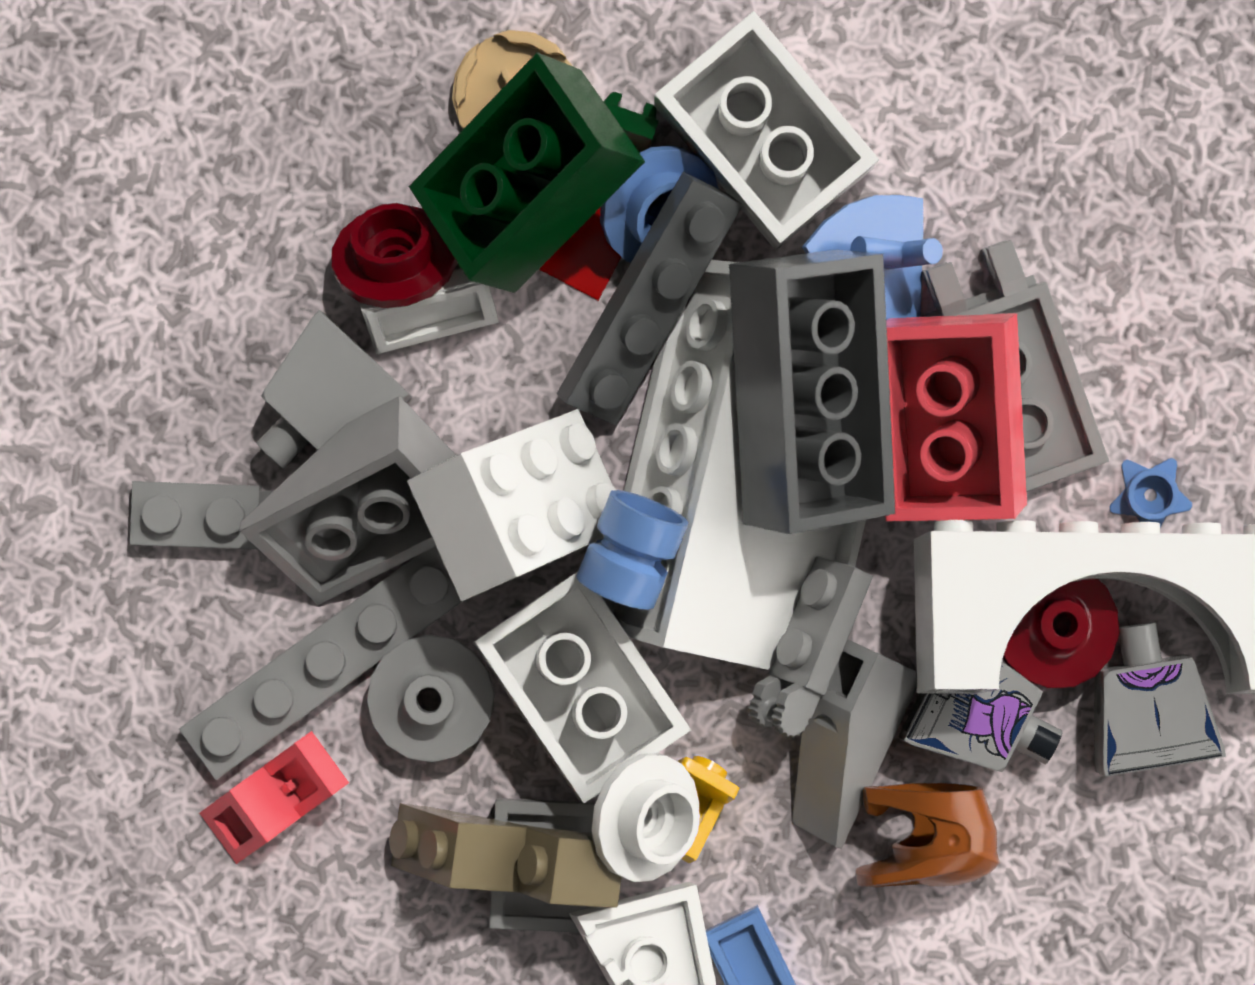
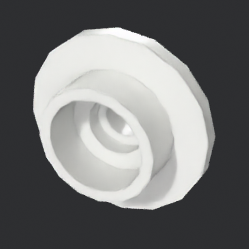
M659 753L638 754L620 764L604 782L594 805L592 835L596 853L610 872L632 882L653 881L671 871L692 847L699 829V800L695 782L683 764Z

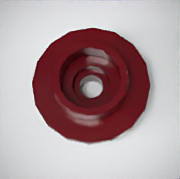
M399 203L381 204L357 216L340 231L332 247V271L342 291L359 303L379 308L410 306L432 297L449 282L457 265L456 259L423 208Z
M1086 579L1069 582L1047 594L1026 613L1013 631L1003 655L1005 663L1031 683L1044 688L1075 687L1095 677L1112 658L1119 637L1118 609L1108 588L1099 579ZM1059 613L1065 614L1070 621L1069 632L1063 637L1059 636L1053 629L1054 618Z

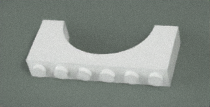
M943 520L934 522V531L914 538L917 694H981L998 690L1002 658L1007 643L1021 619L1037 602L1055 589L1069 582L1086 579H1112L1134 583L1156 591L1178 604L1201 626L1213 644L1222 665L1226 694H1255V524L1244 525L1243 534H1221V524L1190 523L1182 525V534L1160 533V523L1156 522L1121 524V533H1098V523L1091 521L1060 523L1059 532H1036V522L1003 521L997 523V532L973 531V521Z

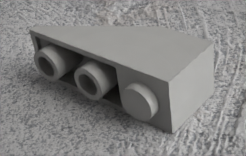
M847 639L825 696L821 695L813 717L808 720L809 725L806 726V731H802L792 819L794 825L842 849L864 802L863 788L872 785L917 689L916 671Z

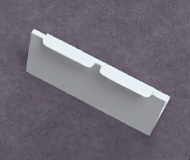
M711 260L656 355L624 491L647 497L673 509L685 517L689 522L675 558L661 560V564L668 574L654 609H637L619 604L603 596L601 597L629 638L663 648L771 670L776 658L777 645L787 630L801 595L802 584L810 573L816 557L855 567L866 520L790 535L743 523L729 264L739 262Z

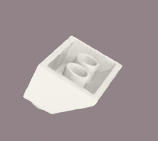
M576 572L475 640L473 644L578 800L585 804L600 793L604 782L620 764L638 754H657L687 734L691 729L601 595L581 584L576 578L578 573Z

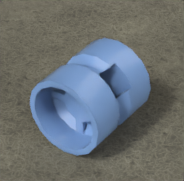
M611 490L596 526L604 537L601 540H597L596 543L589 544L576 578L591 591L619 604L637 609H654L668 574L661 564V560L675 558L689 522L684 516L673 509L647 497L627 491Z

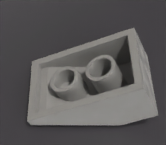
M398 396L346 423L240 522V532L319 605L436 546L407 480L457 455Z

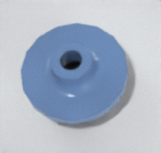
M677 146L650 147L640 152L645 163L601 206L600 224L606 241L626 262H632L682 172L719 189L714 172L695 153ZM659 196L656 204L649 208L650 204Z

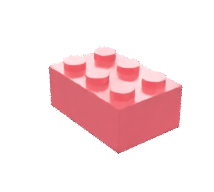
M1017 313L889 318L886 320L895 514L885 516L886 521L1015 519L1027 505Z

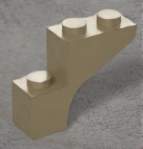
M404 803L399 805L398 819L391 828L389 838L392 867L448 888L519 892L549 904L618 908L622 877L610 872L596 853L592 833L533 827L434 807Z

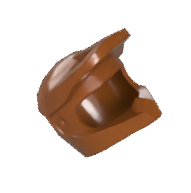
M912 783L865 786L863 788V801L867 814L879 816L889 807L911 812L915 824L909 836L891 845L893 855L884 860L856 868V882L858 886L885 887L920 884L932 887L957 886L978 880L991 873L1000 864L997 854V829L983 788L954 783Z

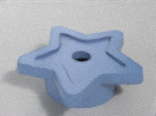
M1170 458L1148 469L1131 460H1124L1122 471L1126 488L1111 503V512L1136 516L1139 522L1160 523L1161 528L1165 517L1168 515L1191 510L1192 502L1179 491L1175 482L1177 461ZM1147 489L1155 490L1157 494L1155 500H1146L1144 494Z

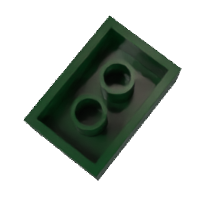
M537 52L408 187L469 281L516 293L645 163V160L582 70Z

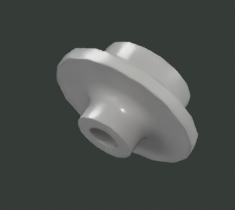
M425 635L405 640L383 656L371 675L367 704L372 725L387 746L408 759L437 762L457 757L478 742L491 720L495 695L489 671L473 650L453 638ZM423 688H434L440 693L442 701L437 710L426 711L419 705L418 694Z

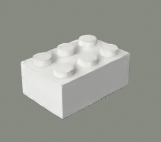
M754 11L654 95V106L692 152L714 172L716 180L724 190L743 204L741 210L775 250H778L872 171L879 161V158Z
M579 409L461 453L407 480L461 602L579 550L597 540L603 539L604 536L596 526L611 490H616L598 454L594 437L586 427Z

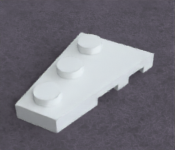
M685 882L624 898L618 901V908L590 907L569 913L609 985H716L697 885Z

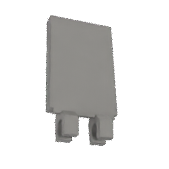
M1005 240L981 249L996 288L974 297L965 299L952 262H945L923 270L925 282L936 308L935 311L927 313L926 317L1017 313L1026 491L1028 492L1109 462L1047 282L1036 283L1034 275L1025 277L1012 240Z

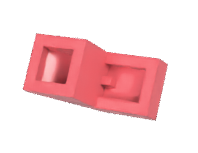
M311 731L199 814L233 861L238 864L302 816L334 795L349 782Z

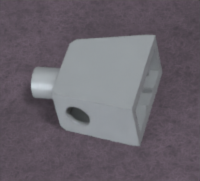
M319 310L311 318L261 395L281 417L256 443L270 458L285 469L309 442L318 450L346 423L398 396L407 403L412 398V395L326 314Z

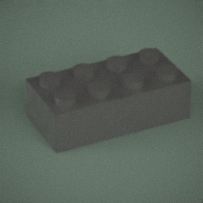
M829 250L729 264L743 523L790 535L895 514L883 254Z

